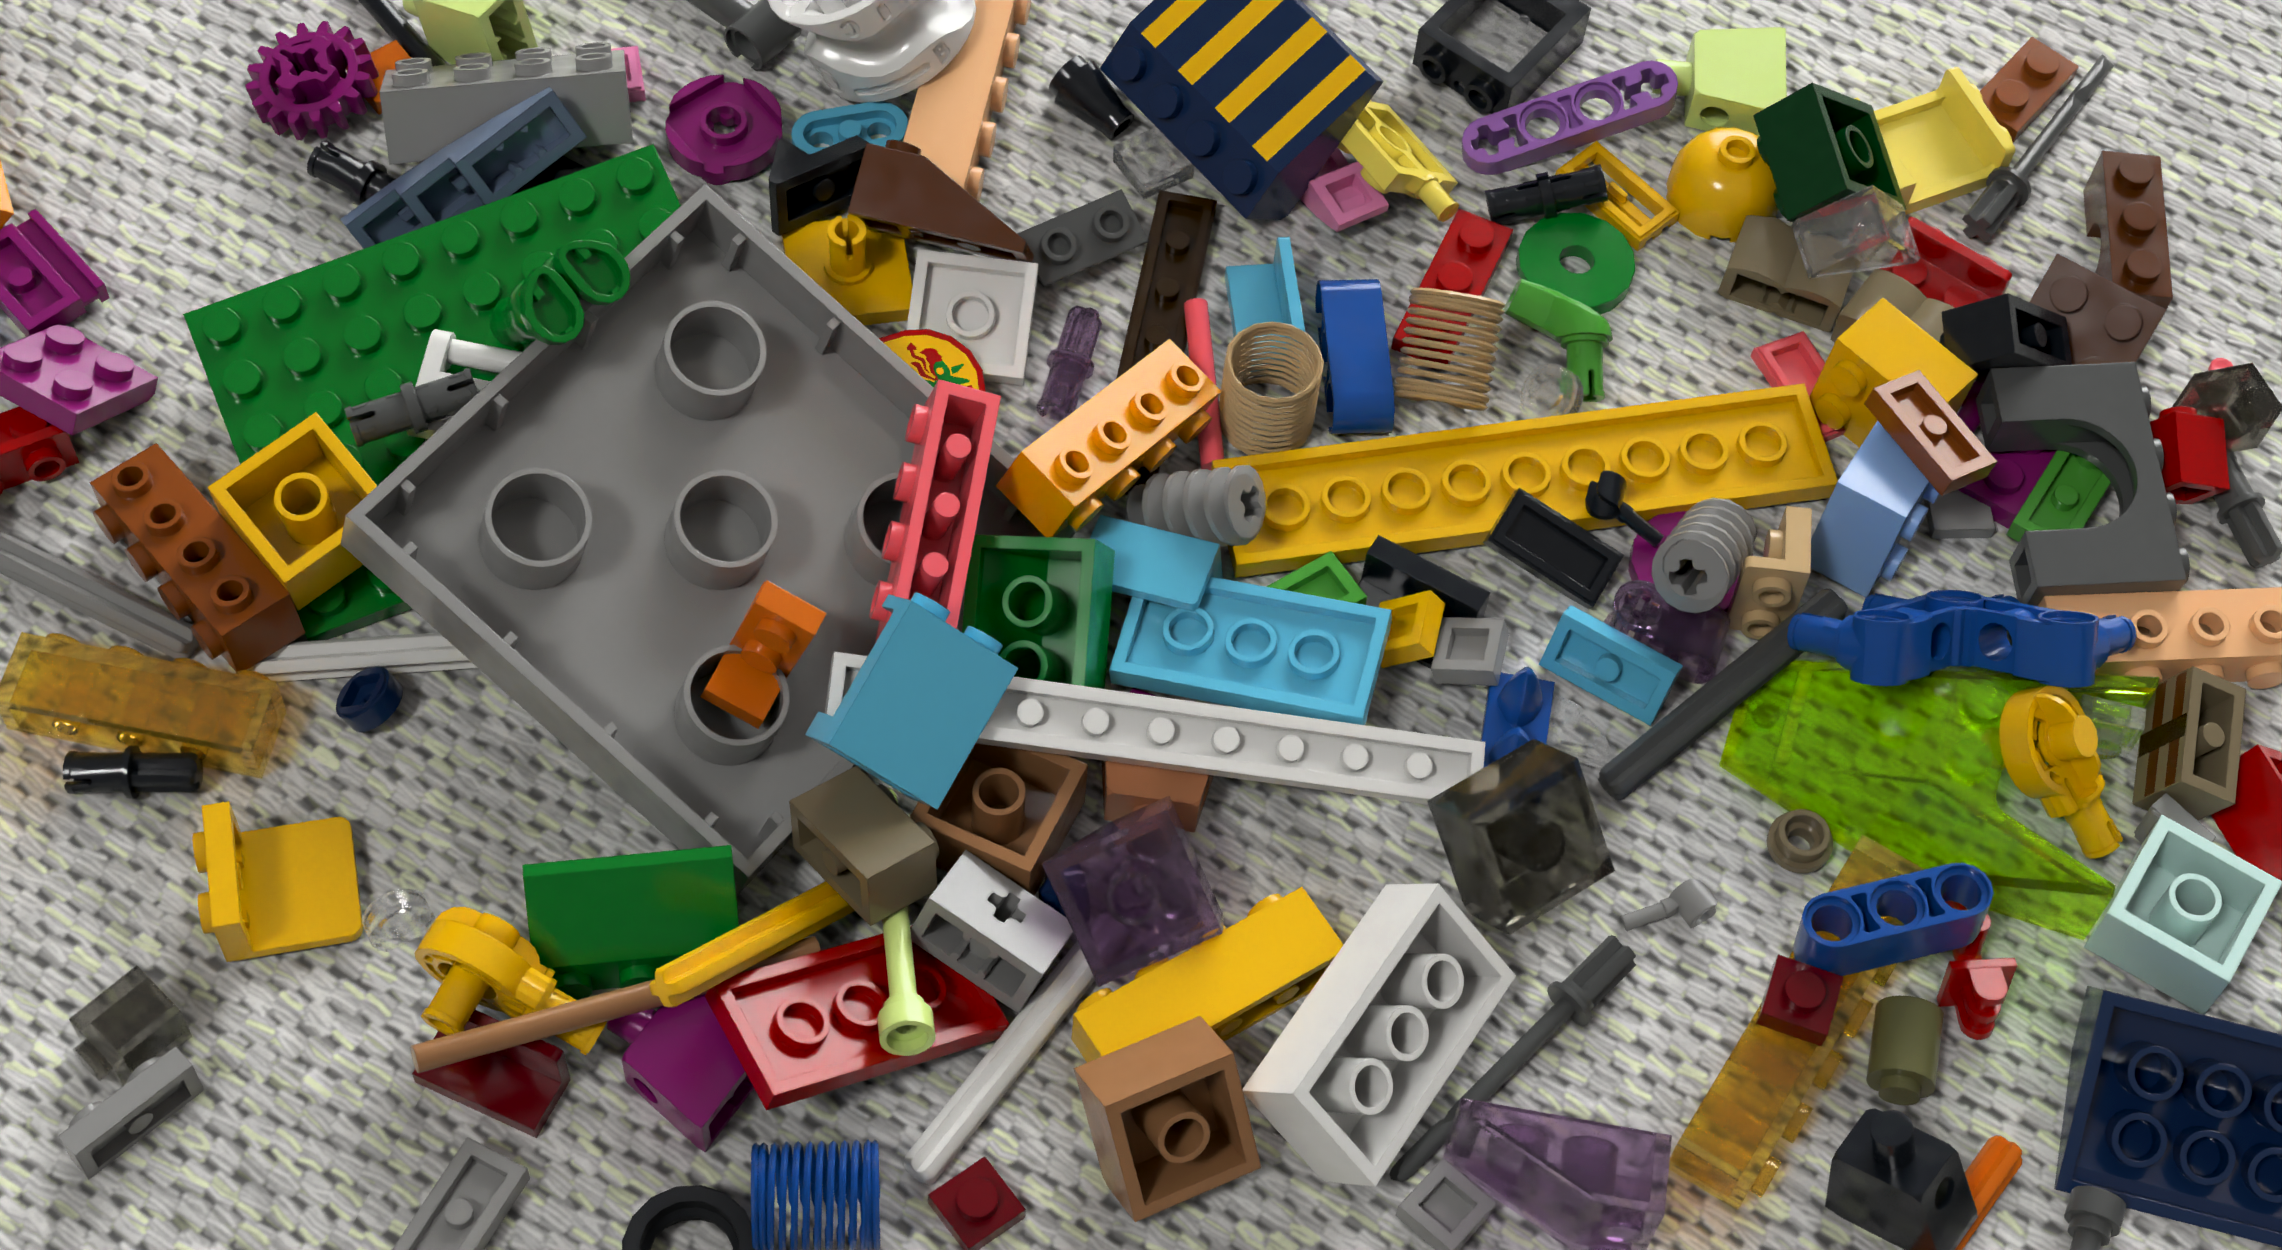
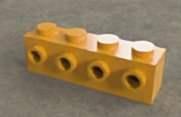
M1168 339L1022 450L996 487L1045 537L1056 536L1068 525L1077 532L1089 523L1102 509L1104 504L1100 500L1108 495L1115 502L1137 482L1141 476L1137 470L1142 466L1150 473L1157 469L1177 448V445L1174 443L1176 439L1180 438L1185 444L1192 441L1212 420V417L1206 410L1221 393V390L1171 339Z

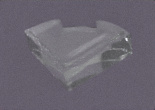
M1554 695L1544 759L1601 770L1610 761L1608 740L1604 734L1600 733L1596 725L1583 714L1584 709L1580 705L1566 698Z

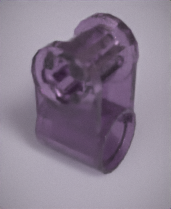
M1628 581L1620 586L1613 599V612L1607 615L1604 623L1628 635L1629 630L1635 632L1633 639L1682 664L1683 667L1677 677L1678 679L1693 684H1703L1715 677L1730 628L1731 619L1727 612L1717 605L1709 611L1700 613L1679 611L1666 603L1657 592L1655 584L1649 581ZM1644 597L1645 602L1641 611L1636 610L1639 599Z

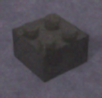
M1530 740L1427 801L1464 907L1470 915L1508 935L1615 871L1578 758L1538 740Z

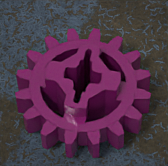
M322 21L316 32H309L306 25L300 23L297 26L296 36L289 38L280 31L275 34L279 45L274 49L265 46L258 48L257 51L263 63L248 65L247 71L252 81L245 84L261 122H270L275 134L281 135L291 128L296 140L302 141L307 135L308 130L316 129L319 137L323 139L327 138L328 126L336 123L340 128L348 129L350 125L346 116L351 112L359 115L367 113L368 110L362 98H370L377 95L378 91L373 79L379 77V73L362 37L354 39L349 27L344 26L334 34L329 22Z

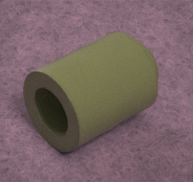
M1890 996L1877 1002L1866 1082L1873 1090L1879 1091V1097L1884 1101L1896 1105H1913L1918 1103L1920 1098L1928 1097L1934 1093L1944 1018L1943 1011L1936 1004L1913 996Z

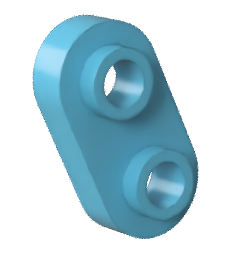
M885 101L866 102L812 111L804 114L794 123L791 132L792 144L810 155L827 148L814 147L816 144L824 143L832 146L857 135L870 144L885 147L887 140L903 142L908 119L898 106ZM875 134H883L887 136L877 139L870 138Z

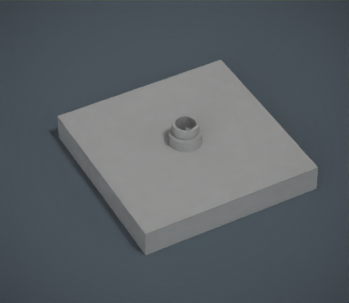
M704 184L624 258L630 271V285L623 298L607 306L594 305L580 298L579 301L584 311V324L577 337L562 345H548L536 339L345 515L341 545L680 850L731 845L738 896L792 838L789 801L856 766L809 738L805 733L818 711L825 713L833 653L842 652L868 656L875 645L879 621L869 618L870 607L878 581L887 582L891 561L881 558L883 543L891 520L900 521L903 502L893 499L894 489L900 467L903 462L911 463L915 446L914 443L905 441L906 429L914 404L924 406L934 387L709 186ZM993 441L975 534L1045 537L996 487L997 483L1014 462V459ZM1068 525L1054 537L1072 538L1076 531ZM768 580L827 614L816 635L787 679L780 669L772 673L778 682L780 692L763 723L757 729L702 699L700 696L723 655L741 653V648L734 644L729 645L763 582ZM965 588L957 630L962 632Z

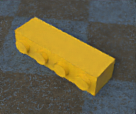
M1303 887L1284 897L1279 893L1269 895L1254 905L1243 920L1228 928L1222 924L1216 925L1198 936L1192 943L1191 949L1170 960L1167 956H1161L1150 961L1137 972L1133 981L1119 989L1112 991L1110 988H1103L1088 996L1078 1006L1077 1012L1073 1014L1071 1039L1088 1063L1201 1016L1225 1042L1309 994L1344 944Z

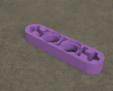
M1644 61L1478 118L1471 122L1464 130L1462 137L1463 161L1470 169L1484 175L1500 174L1661 119L1668 115L1675 105L1678 88L1677 76L1671 67L1663 62ZM1643 83H1650L1653 89L1661 88L1660 97L1652 99L1649 92H1641V85ZM1620 90L1624 91L1625 101L1630 99L1629 109H1624L1623 97ZM1598 98L1607 101L1613 108V112L1605 119L1592 120L1584 116L1580 107L1589 99ZM1546 117L1555 121L1559 130L1550 138L1538 139L1528 133L1526 126L1535 118ZM1510 128H1516L1517 143L1520 147H1515L1514 137L1509 138ZM1488 139L1491 145H1498L1497 153L1488 155L1484 148L1478 149L1479 141Z

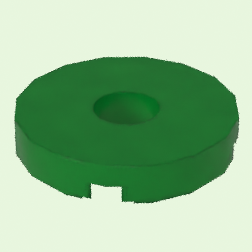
M1558 213L1555 218L1540 219L1525 232L1516 257V270L1521 279L1558 291L1589 306L1599 314L1611 311L1625 299L1635 273L1634 252L1624 235L1607 221L1585 213ZM1569 256L1579 257L1585 260L1591 269L1585 273H1572L1562 266L1560 260Z

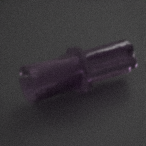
M1077 305L1068 311L1057 349L1052 350L1047 356V365L1050 370L1041 398L1036 406L1037 412L1042 417L1047 414L1049 406H1052L1049 419L1062 421L1076 410L1084 381L1089 379L1094 372V363L1091 358L1102 326L1097 310Z

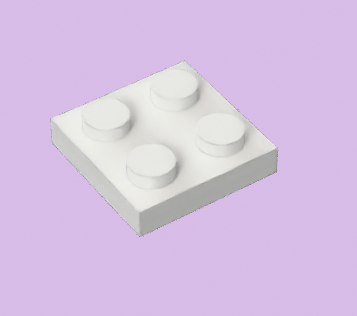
M918 249L907 330L930 329L952 336L972 352L983 370L984 381L1024 386L1038 278V263Z

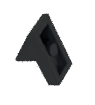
M856 135L809 155L787 140L780 139L769 176L772 232L781 236L849 207L866 143L869 142Z

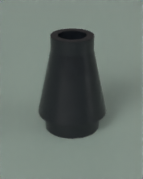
M1075 56L1059 69L1049 84V90L1056 96V105L1099 130L1110 141L1126 130L1134 119V114L1126 108L1095 61L1087 62L1082 56Z

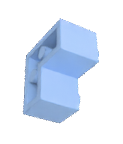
M1879 421L1876 422L1838 480L1811 538V569L1866 598L1880 577L1891 582L1909 550L1899 544L1901 538L1911 542L1929 508L1921 504L1923 499L1934 504L1940 495Z

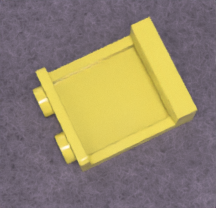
M1959 67L1946 70L1939 88L1935 91L1874 111L1906 206V210L1883 222L1987 187L1988 176L1995 168L2009 167L2015 153L2012 138L2007 129L1999 125L1983 102L1978 88L1968 81Z

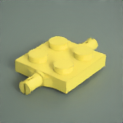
M1370 100L1337 148L1345 153L1352 154L1363 166L1360 171L1361 176L1377 191L1383 194H1388V192L1402 193L1412 198L1421 199L1439 221L1444 222L1450 219L1459 208V204L1449 195L1458 184L1456 179L1388 104Z

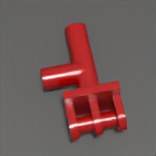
M1945 901L1946 904L1954 909L1967 910L1965 906L1958 902ZM1986 914L1976 939L1971 944L1952 950L1955 961H1949L1937 995L1938 1007L1955 1006L1961 1031L1967 1037L1975 1040L1986 1039L1992 1034L1995 1020L2001 1010V1004L2004 1003L2017 968L2015 958L1982 959L1981 951L1991 926V919L1988 914Z

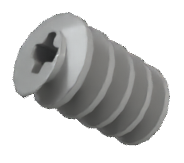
M1239 465L1233 469L1218 467L1212 471L1198 469L1192 473L1177 471L1171 475L1168 473H1157L1147 480L1146 485H1135L1128 492L1125 507L1126 520L1218 543L1220 547L1247 545L1256 538L1263 525L1266 512V494L1259 474L1250 465Z
M1710 498L1700 501L1691 507L1683 518L1680 519L1677 526L1673 528L1671 534L1660 545L1653 558L1652 578L1657 592L1665 602L1679 611L1689 613L1709 611L1718 605L1740 575L1745 558L1753 554V544L1758 534L1753 518L1742 506L1729 499Z

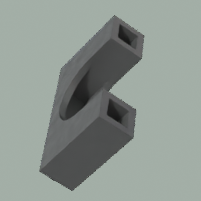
M2136 362L1991 368L1976 397L1985 448L1989 452L2060 450L2078 455L2094 464L2105 474L2111 482L2119 502V518L2102 526L2025 531L2009 560L2017 600L2023 604L2038 606L2044 596L2179 591L2183 584H2186L2188 581L2190 562L2186 549L2178 545L2174 528L2177 517L2176 502L2173 494L2166 492L2161 473L2164 464L2163 447L2158 438H2153L2149 422L2151 396L2148 387L2140 383Z

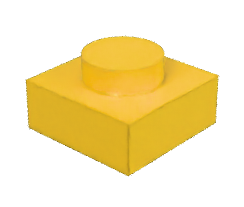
M1428 590L1379 603V608L1392 610V624L1381 662L1382 668L1434 657L1445 603L1434 592Z

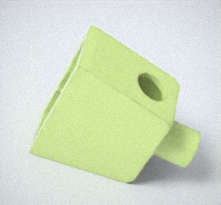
M403 0L404 10L419 17L429 47L438 57L450 64H456L455 57L458 55L477 52L491 53L492 61L516 59V51L538 47L523 0Z
M1786 28L1699 30L1693 34L1686 61L1656 59V61L1663 62L1671 67L1677 76L1678 88L1676 96H1685L1684 125L1704 131L1717 127H1736L1760 136L1753 115L1787 97ZM1652 88V93L1660 94L1661 88Z

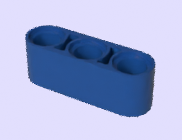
M1379 279L1319 280L1316 285L1315 309L1316 313H1322L1321 327L1317 328L1322 358L1324 362H1327V376L1323 377L1327 412H1333L1332 427H1328L1329 434L1392 433L1395 413L1394 389Z
M1950 863L1823 893L1812 898L1804 907L1793 945L1794 959L1828 972L1845 976L1962 948L1971 944L1980 933L1993 897L1992 883L1983 871L1973 865ZM1945 901L1958 902L1968 910L1954 909L1946 904ZM1880 916L1897 918L1904 925L1895 926L1888 924ZM1827 931L1833 933L1840 938V941L1825 940L1817 935L1816 932Z

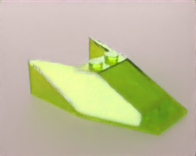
M1795 659L1734 710L1719 766L1789 812L1797 809H1806L1817 813L1828 824L1834 842L1889 878L1950 863L1973 865L1983 871L1992 883L1993 897L1988 910L2081 940L2085 939L2114 896L2116 885L2005 814L1999 808L1996 801V793L2004 763L1999 739L2000 719L2007 700L2015 692L2047 686L2046 684L2016 677L2010 673L1975 666H1950L1932 671L1928 676L1909 680L1908 683L1903 685L1873 686L1851 680L1850 671L1845 670L1836 660ZM2095 673V683L2091 686L2063 688L2076 698L2085 715L2092 720L2094 725L2128 735L2157 689L2159 677Z

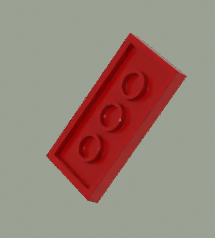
M883 933L736 974L708 989L705 995L709 1006L766 1111L998 1040L1007 1029L1009 1022L993 996L912 942L917 994L924 999L925 1003L933 1011L935 1041L930 1048L916 1055H893L885 1051L879 1042L877 1020L879 1011L889 998Z

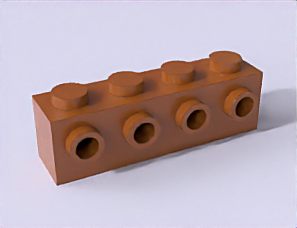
M157 443L90 482L101 506L93 511V516L103 533L113 544L123 539L128 545L125 553L136 572L145 582L154 577L161 584V586L157 587L158 592L170 612L177 620L188 616L193 621L194 625L191 626L192 633L201 648L212 660L222 655L239 675L305 634L290 593Z

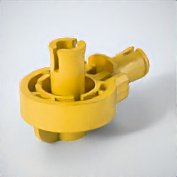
M2047 685L2015 692L2007 700L2003 708L1999 730H1987L1984 732L1985 736H1981L1979 740V753L1983 764L1990 771H2001L2006 768L2017 788L2026 796L2039 799L2050 818H2061L2064 816L2075 834L2085 857L2096 859L2112 853L2120 846L2118 842H2122L2123 837L2112 818H2110L2100 798L2106 783L2100 771L2101 762L2096 752L2098 735L2094 723L2085 715L2076 698L2063 687Z
M452 907L443 911L433 921L415 951V958L418 963L441 983L430 1005L423 1011L421 1018L428 1025L445 1035L464 1031L466 1023L478 1004L501 1011L514 1018L576 1001L573 997L555 988L557 980L552 978L555 971L540 964V957L535 947L520 936L515 927L492 914L480 913L468 907ZM607 1021L555 1036L580 1050V1053L586 1056L594 1046Z

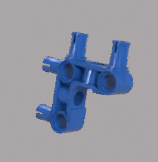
M1936 590L1911 599L1879 593L1871 594L1865 599L1862 610L1854 612L1853 615H1849L1843 620L1806 612L1798 613L1790 621L1787 639L1790 648L1793 650L1835 658L1836 662L1845 670L1850 671L1851 680L1866 685L1898 686L1908 683L1909 680L1928 676L1930 672L1946 667L1975 666L2010 673L2016 677L2035 680L2050 686L2075 688L2093 685L2095 683L2096 669L2102 667L2108 656L2131 650L2136 641V629L2133 622L2124 616L2108 615L2099 619L2097 616L2085 612L2056 610L2023 604L2010 595L2004 597V594H1998L1992 597H1985L1970 591ZM2007 632H2009L2012 638V646L2007 639Z

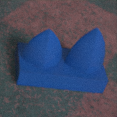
M1529 666L1524 667L1514 675L1501 672L1498 686H1488L1480 738L1481 742H1485L1482 793L1537 803L1541 788L1555 682L1538 679Z

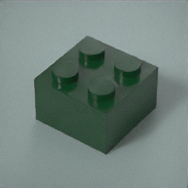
M1812 82L1753 115L1760 135L1757 138L1758 151L1765 163L1770 166L1776 185L1773 194L1778 210L1787 221L1849 240L1906 210L1872 105Z

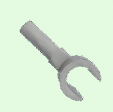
M1689 879L1674 889L1669 898L1660 900V903L1622 915L1620 918L1625 930L1629 931L1664 918L1667 919L1679 912L1689 927L1694 928L1715 915V906L1718 901L1703 882Z

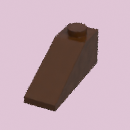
M887 140L885 147L866 143L848 213L849 215L859 217L865 223L867 229L989 258L1033 262L1034 255L1027 242L928 158L922 156L920 148L898 140Z

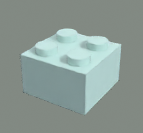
M2161 815L2137 850L2084 948L2204 1015L2230 983L2273 902L2282 881L2166 816Z

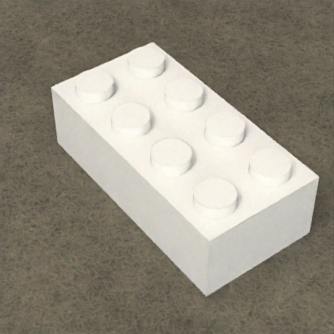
M1439 883L1386 884L1242 1089L1243 1093L1320 1179L1325 1182L1376 1187L1516 975Z

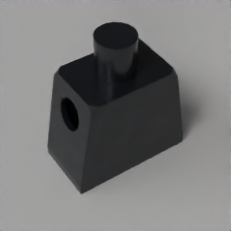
M1876 1108L1866 1110L1832 1158L1825 1207L1839 1217L1904 1250H1955L1978 1217L1958 1152L1950 1144L1913 1127L1911 1119L1900 1111L1887 1110L1882 1112Z

